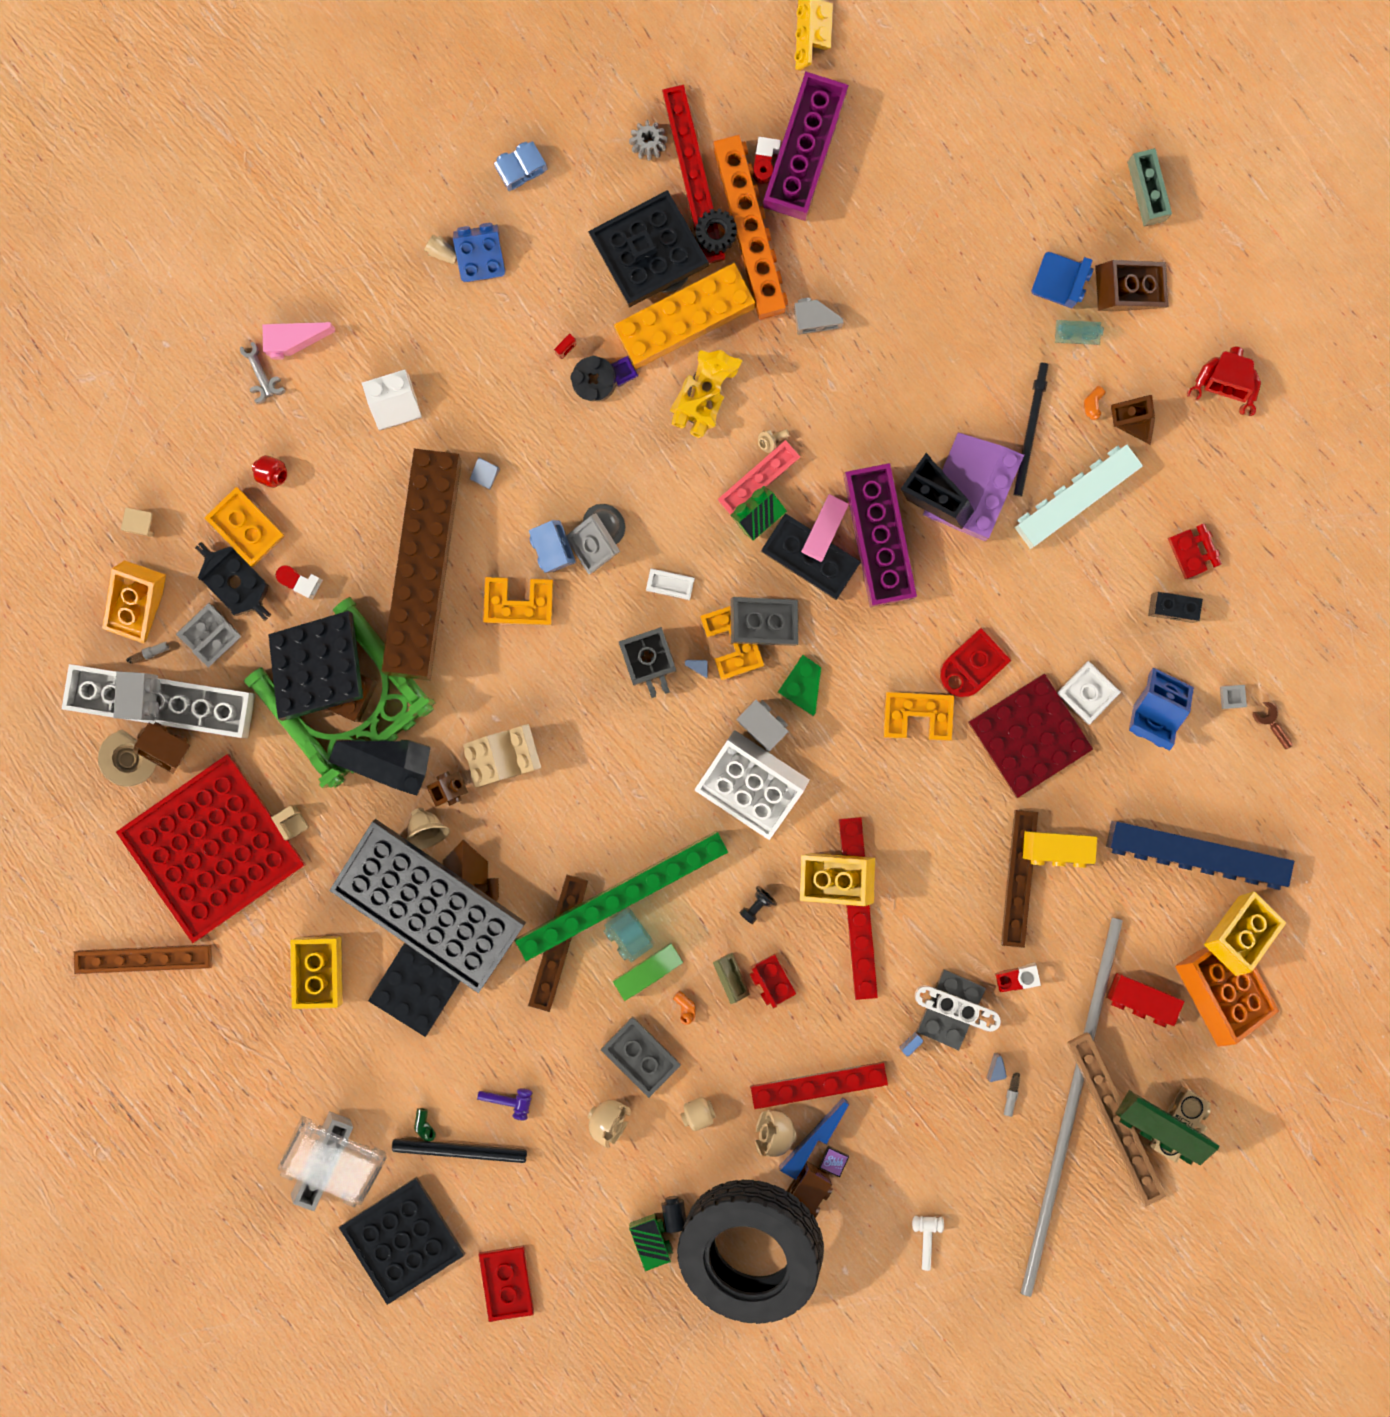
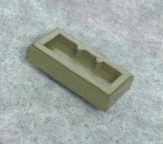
M733 953L727 954L713 962L730 1004L736 1003L750 995Z

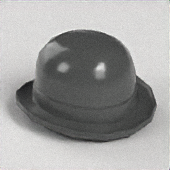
M596 504L590 507L584 514L583 522L596 513L615 544L619 543L624 537L626 528L621 513L613 506L607 504Z

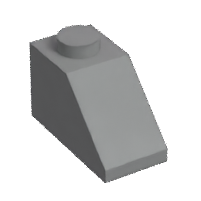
M803 298L794 304L798 335L839 329L843 326V318L818 300L811 301V298Z

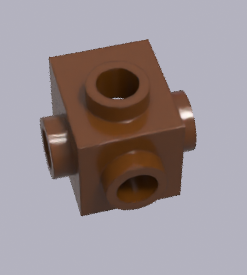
M449 771L436 777L438 781L426 786L435 807L447 802L451 806L462 801L460 796L468 793L465 782L459 772L450 775Z

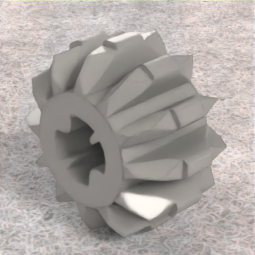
M648 120L645 121L644 127L638 123V130H631L633 137L629 139V144L633 145L632 152H639L638 157L640 159L647 155L648 161L651 160V155L653 154L659 158V151L666 150L664 144L667 143V137L663 136L665 133L664 128L658 129L657 122L650 126ZM652 138V141H648V143H645L644 140Z

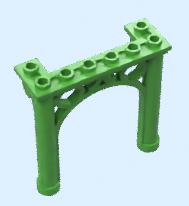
M351 597L340 602L333 609V612L335 614L345 611L353 613L356 640L374 661L382 677L380 701L372 715L364 723L348 732L325 734L311 728L301 716L281 721L277 717L274 682L261 667L244 680L250 689L253 688L307 756L313 767L322 775L318 779L321 782L319 784L321 788H336L345 781V775L349 772L355 773L328 762L336 740H355L351 737L356 735V738L362 736L369 737L371 741H396L399 738L397 734L400 731L411 729L416 724L414 720L419 716H427L434 710L432 706L436 704L434 699H430L425 695L412 678L388 676L382 672L385 643L355 607L356 603ZM389 679L402 695H389ZM399 699L403 704L401 712L394 717L388 716L385 712L387 700ZM380 714L387 721H395L380 734L378 733L377 727L381 721L378 718ZM315 737L330 740L328 753Z

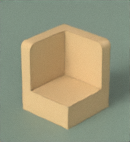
M125 507L121 530L154 537V533L150 531L153 514Z
M291 805L271 817L285 841L291 840L308 829L307 823L295 805Z

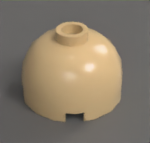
M607 1100L600 1103L597 1107L594 1106L588 1114V1119H590L589 1132L592 1138L606 1148H610L609 1143L615 1144L625 1130L628 1122L624 1121L626 1114L630 1116V1108L615 1100Z
M767 1110L761 1113L756 1125V1132H760L759 1140H755L757 1152L762 1156L778 1157L785 1154L796 1140V1130L787 1115L778 1111Z

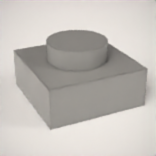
M1245 685L1220 687L1222 709L1247 707Z

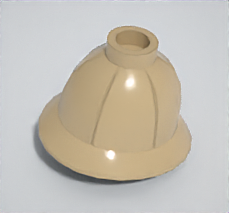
M417 808L411 813L412 817L409 820L408 837L406 840L422 850L441 842L449 835L450 829L442 825L439 819L431 812L424 811L423 808Z

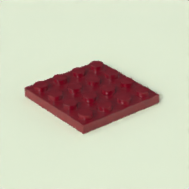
M1045 673L968 721V724L1016 798H1019L1093 750Z

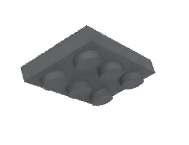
M732 597L731 643L798 645V600Z
M943 969L935 987L938 990L978 1005L986 990L985 987ZM937 993L936 998L931 996L930 1000L935 1002L932 1006L936 1007V1000L940 994ZM944 998L940 1004L941 1008L946 1011L950 1010L953 1007L952 999ZM964 1007L962 1016L966 1019L973 1017V1007ZM926 1008L916 1031L959 1051L970 1024Z
M633 1016L601 1048V1051L648 1098L681 1066Z

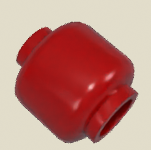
M264 455L256 460L252 466L255 481L267 487L275 488L282 485L287 478L288 472L285 464L274 457Z

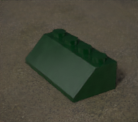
M1130 1090L1115 1113L1121 1118L1120 1123L1130 1129L1133 1126L1141 1130L1140 1135L1150 1141L1153 1138L1161 1142L1160 1147L1170 1153L1173 1150L1181 1154L1179 1158L1190 1165L1195 1162L1201 1166L1220 1147L1206 1135Z

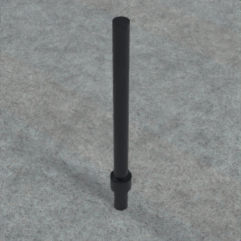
M1043 362L1039 365L1037 379L1033 383L1034 395L1022 450L1024 457L1018 469L1013 494L1019 497L1023 496L1043 392H1046L1048 383L1046 376L1049 364Z

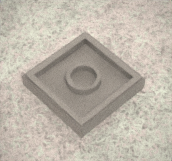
M596 513L566 535L570 546L588 574L594 573L620 552Z

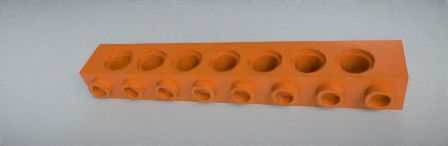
M740 134L713 141V150L730 214L734 218V223L736 222V236L751 293L755 301L758 319L761 320L784 314L785 306H788L786 292H781L780 284H783L780 270L776 271L774 266L777 258L775 250H770L768 241H771L769 228H764L762 221L765 219L763 206H758L757 198H760L757 184L753 185L751 177L754 176L752 164L746 161L745 155H748L746 142H741ZM731 159H737L740 164L738 166H731L728 162ZM737 180H742L746 185L743 188H738L734 183ZM746 201L752 207L745 210L740 207V204ZM748 223H754L757 229L749 231L745 226ZM758 244L763 247V251L755 253L751 247ZM765 266L769 269V272L762 275L758 273L757 268ZM770 287L775 293L772 296H766L763 294V289Z

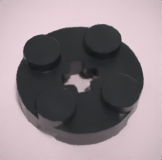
M597 356L586 357L579 361L570 376L576 394L582 399L591 402L606 400L612 395L616 387L617 375L615 368L609 361ZM591 374L599 375L597 378L598 384H590Z

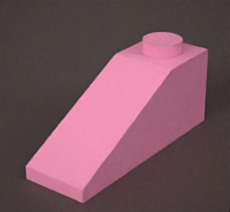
M330 322L263 324V352L270 356L271 359H284V356H291L334 333L335 327Z

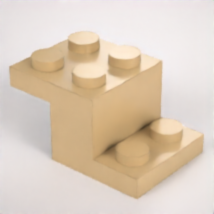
M529 724L463 744L464 754L468 760L471 778L474 781L475 787L541 768Z

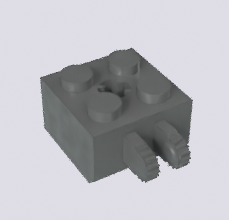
M662 627L619 641L633 685L646 682L651 698L656 697V690L651 680L660 678L662 690L665 694L669 693L664 675L676 672V668ZM645 651H649L650 654L653 652L654 654L649 663H646V660L643 662L641 659Z

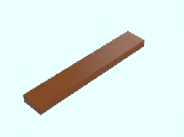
M211 945L73 951L74 974L212 968Z

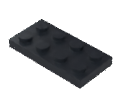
M785 513L760 552L834 600H837L861 562L832 543L822 562L802 553L801 551L811 529Z

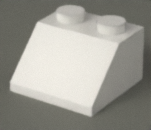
M406 370L362 382L369 408L379 431L422 418L410 376Z

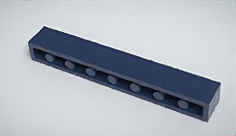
M1111 821L1106 847L1112 848V853L1125 856L1126 852L1135 853L1134 858L1147 861L1149 856L1157 858L1156 863L1170 866V861L1179 863L1178 868L1191 871L1193 866L1201 868L1200 873L1214 875L1215 871L1223 873V878L1236 880L1237 876L1244 877L1246 883L1258 885L1259 881L1267 882L1268 888L1281 890V886H1290L1295 862L1294 860L1117 821Z

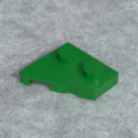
M802 655L777 693L811 716H814L816 714L821 667Z

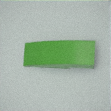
M671 943L615 978L613 983L623 1000L626 1001L681 965L683 961Z

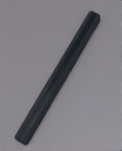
M396 1138L392 1142V1151L397 1153L526 1163L527 1150Z

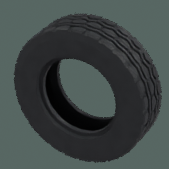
M741 1179L714 1186L697 1199L688 1214L679 1237L677 1259L685 1283L688 1284L687 1286L705 1306H708L719 1315L735 1321L751 1324L772 1323L793 1315L811 1298L817 1285L824 1258V1242L818 1222L813 1214L810 1213V1210L797 1197L785 1191V1189L767 1182ZM733 1227L759 1229L778 1242L784 1251L787 1264L780 1271L767 1276H751L741 1273L732 1268L722 1258L717 1249L716 1237L721 1232Z

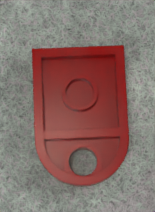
M979 628L943 662L940 668V681L943 688L949 694L956 697H969L982 689L1011 662V659L982 628ZM951 676H957L960 679V686L957 689H952L948 684Z

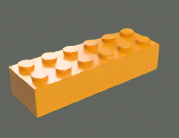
M733 263L614 324V329L635 370L754 310L755 301L738 268Z

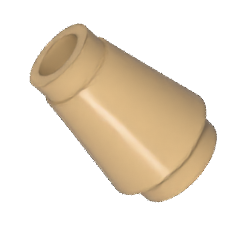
M431 236L424 250L429 253V256L453 265L457 260L455 249L442 237Z

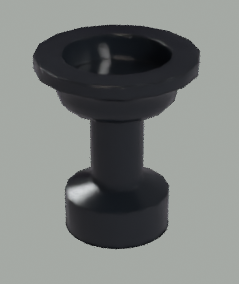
M760 886L756 887L755 897L757 900L749 909L744 907L739 912L750 924H754L757 920L756 914L763 906L777 905L775 899Z

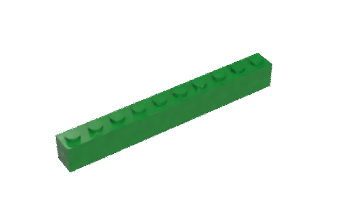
M714 831L517 937L515 942L525 961H528L727 854L728 850L719 833Z

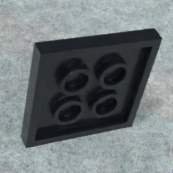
M404 943L368 1001L426 1037L461 981Z

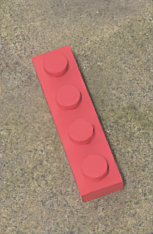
M785 440L718 498V502L731 515L738 505L746 502L752 496L754 491L763 486L768 487L799 460L800 456Z

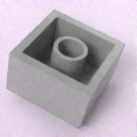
M116 671L113 718L155 721V716L159 712V704L156 702L157 693L160 691L158 675Z
M755 700L736 721L767 751H770L789 732L786 729L788 724L780 716L775 718L769 712L772 709L763 700L760 702Z

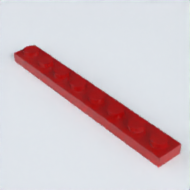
M683 84L662 89V94L696 232V224H698L699 217L702 218L704 212L709 213L710 209H713V204ZM717 223L710 225L707 230L708 235L712 239H720ZM706 248L702 249L709 264L725 260V255L722 251H719V254H715V251L709 253Z
M862 817L839 819L842 855L865 857ZM846 905L855 1000L878 998L870 905Z

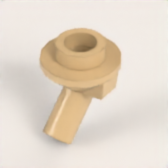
M787 429L772 434L771 430L763 431L758 436V445L766 453H771L777 448L776 442L790 437Z

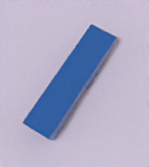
M842 1098L779 1165L781 1172L795 1180L797 1179L818 1140L827 1145L849 1106L847 1100Z

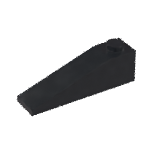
M336 740L328 762L394 789L417 796L426 775L430 746L411 740Z

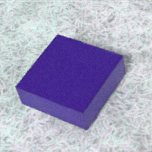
M628 356L612 363L616 370V383L618 387L638 377Z

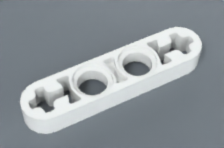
M927 985L920 986L915 991V1000L925 1008L990 1032L995 1031L1000 1026L1001 1020L999 1015L991 1009ZM926 990H929L928 994L936 998L937 993L940 994L936 1000V1007L932 1006L935 1003L932 1000L926 999L925 1002H922L920 993H925ZM944 998L952 999L953 1007L950 1010L946 1011L941 1008L940 1004ZM966 1006H971L974 1009V1015L969 1019L962 1016V1010ZM979 1010H983L981 1015L989 1018L990 1014L993 1015L992 1018L995 1020V1023H990L989 1026H986L987 1023L984 1020L978 1019Z

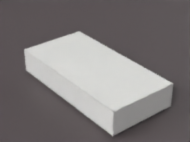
M650 569L646 591L690 600L695 578Z

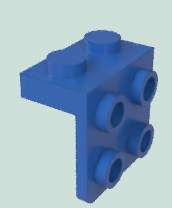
M483 223L478 228L472 229L469 226H463L453 232V242L460 277L463 282L505 275L498 224Z
M1046 252L1031 289L1032 294L1072 309L1077 302L1081 303L1084 298L1086 289H1083L1085 281L1089 282L1094 268H1091L1093 260L1084 257L1079 263L1052 252Z

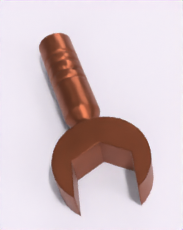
M1262 702L1269 708L1266 717L1261 718L1256 712H1253L1254 720L1262 725L1270 724V729L1284 749L1290 748L1293 745L1279 724L1275 723L1278 716L1277 708L1270 702Z

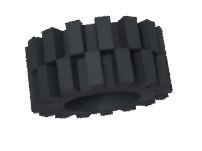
M710 209L709 213L704 212L702 218L699 217L698 224H696L697 242L701 244L703 250L706 248L709 253L711 251H715V254H719V251H722V253L726 252V249H730L736 239V222L734 223V218L729 216L727 211L721 212L722 209L717 211ZM715 223L722 225L725 229L724 236L720 239H712L707 233L710 225Z

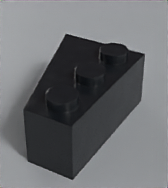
M925 453L901 487V491L907 501L961 530L974 513V509L967 497L944 474L942 469L935 464L927 453Z

